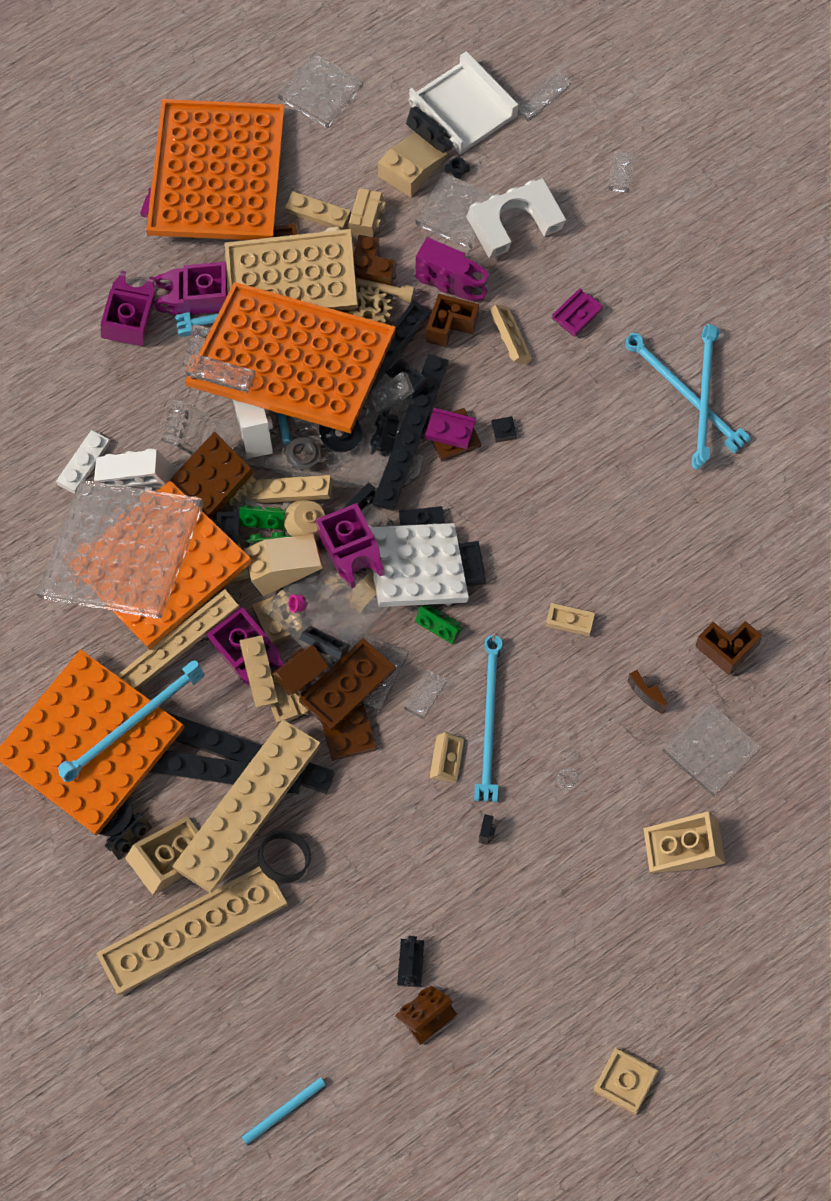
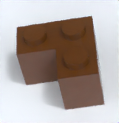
M359 235L353 254L355 277L392 286L396 274L395 260L379 257V238Z
M438 294L426 328V342L447 347L452 330L473 335L479 318V304Z
M713 621L698 636L695 647L730 676L759 646L762 634L744 621L730 636Z
M309 645L302 647L285 660L286 663L272 674L288 695L295 693L298 696L308 688L306 686L308 682H316L326 674L324 670L329 666L315 647Z

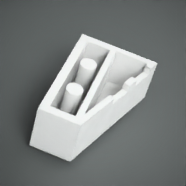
M233 400L247 459L273 454L269 429H272L273 426L271 417L266 416V414H269L268 410Z
M146 449L140 452L127 451L125 454L117 455L106 454L102 457H96L94 481L103 490L131 491L132 487H145V491H152V487L161 488L168 481H171L170 479L174 476L175 468L157 449Z

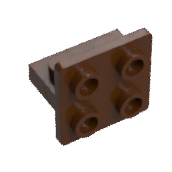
M429 986L421 990L413 1001L403 1005L395 1016L407 1027L416 1042L422 1045L453 1019L457 1013L451 1006L453 1001L450 997L435 987Z

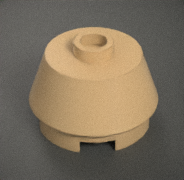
M299 500L287 508L284 515V526L291 537L314 534L316 540H318L320 536L317 530L316 519L326 516V514L317 503L310 500Z

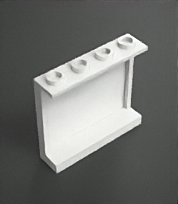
M467 51L460 55V63L419 91L416 92L413 88L409 89L410 105L420 108L444 128L445 136L453 142L452 149L456 150L460 155L518 116L517 102Z

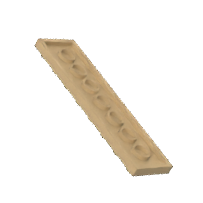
M282 719L173 864V869L212 894L321 747V743Z
M257 867L217 888L212 894L208 893L102 949L96 955L115 992L120 996L288 905L276 882L268 878L260 867Z

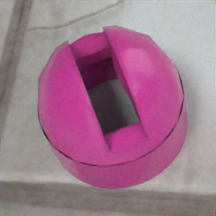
M291 595L289 597L288 606L292 613H300L307 608L308 603L304 596Z

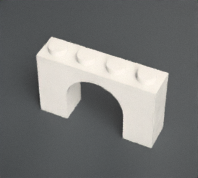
M543 178L537 181L531 180L520 188L513 187L502 195H493L482 203L480 201L475 202L470 206L467 214V219L489 259L508 252L511 245V240L502 226L499 214L506 209L519 208L528 212L534 218L544 237L562 230L566 221Z

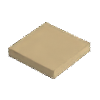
M615 1047L593 1092L636 1115L658 1070Z

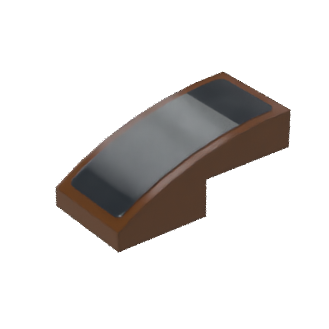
M638 670L629 673L627 682L636 695L655 711L661 714L664 713L668 703L657 685L648 688Z

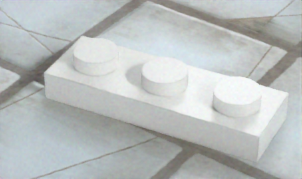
M91 430L56 480L57 485L76 494L95 467L96 457H102L111 444L110 439Z

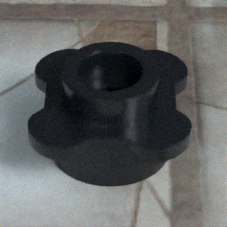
M456 157L445 166V171L451 173L454 179L458 180L462 178L465 172L470 171V166L466 164L464 159Z

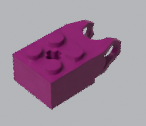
M426 237L415 256V279H418L422 284L434 286L441 292H448L471 301H483L488 293V289L484 284L489 274L483 267L465 258L464 252ZM479 272L483 274L484 278L478 280L474 277L473 273ZM471 288H481L483 293L475 296L471 293Z
M226 261L183 265V268L172 269L155 277L158 288L171 291L168 295L155 300L156 311L178 315L189 312L192 315L219 312L228 295ZM161 280H169L170 282H168V283H162V282H160V281H161ZM163 303H164V304H168V305H170V306L163 307V306H160V304H163Z
M126 271L120 272V275L113 282L101 320V338L143 346L154 307L155 277L150 276L143 286L132 287L126 282Z
M357 503L316 519L318 534L339 576L351 588L356 587L354 574L360 568H371L380 577L385 575L379 547Z
M242 606L206 634L210 644L242 682L248 686L250 684L240 643L237 644L235 641L237 638L244 640L262 635L269 666L277 670L284 664L281 661L278 649Z

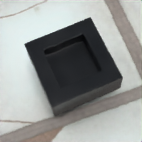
M513 416L491 420L495 443L517 439Z
M484 814L479 843L488 845L489 838H494L497 827L496 824H493L494 816Z

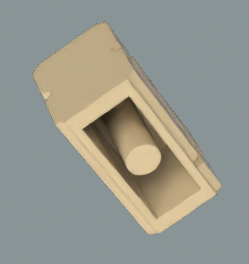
M362 188L358 189L348 224L352 235L374 237L375 231L379 232L381 225L379 216L384 214L386 202L383 201V194L381 192Z

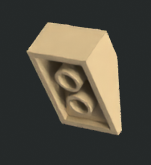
M414 133L390 148L378 162V177L409 197H412L445 160L448 153H442L435 149L421 136Z
M314 534L267 539L244 549L253 562L248 566L251 581L263 596L323 568Z
M709 811L643 828L650 873L704 869L725 863L719 821Z
M188 816L135 843L125 858L152 895L170 886L183 876L173 869V864L198 833L197 828Z

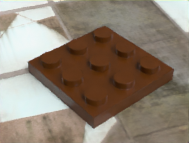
M214 431L170 480L212 520L217 512L224 507L255 471Z

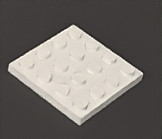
M454 523L370 527L379 547L381 563L385 575L380 577L373 570L379 607L466 603L468 601V592Z

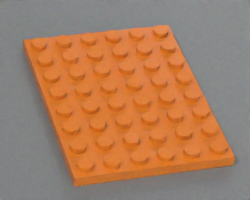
M162 99L146 228L147 236L237 240L273 238L284 104Z
M234 282L185 383L186 386L351 433L396 333V327Z

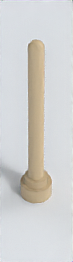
M355 277L356 286L368 289L371 286L372 290L379 288V292L399 296V299H403V302L411 303L414 292L413 286L406 285V287L401 286L399 288Z

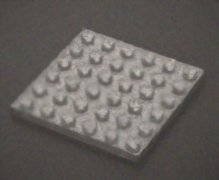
M81 480L36 595L41 599L161 619L204 505L202 498Z

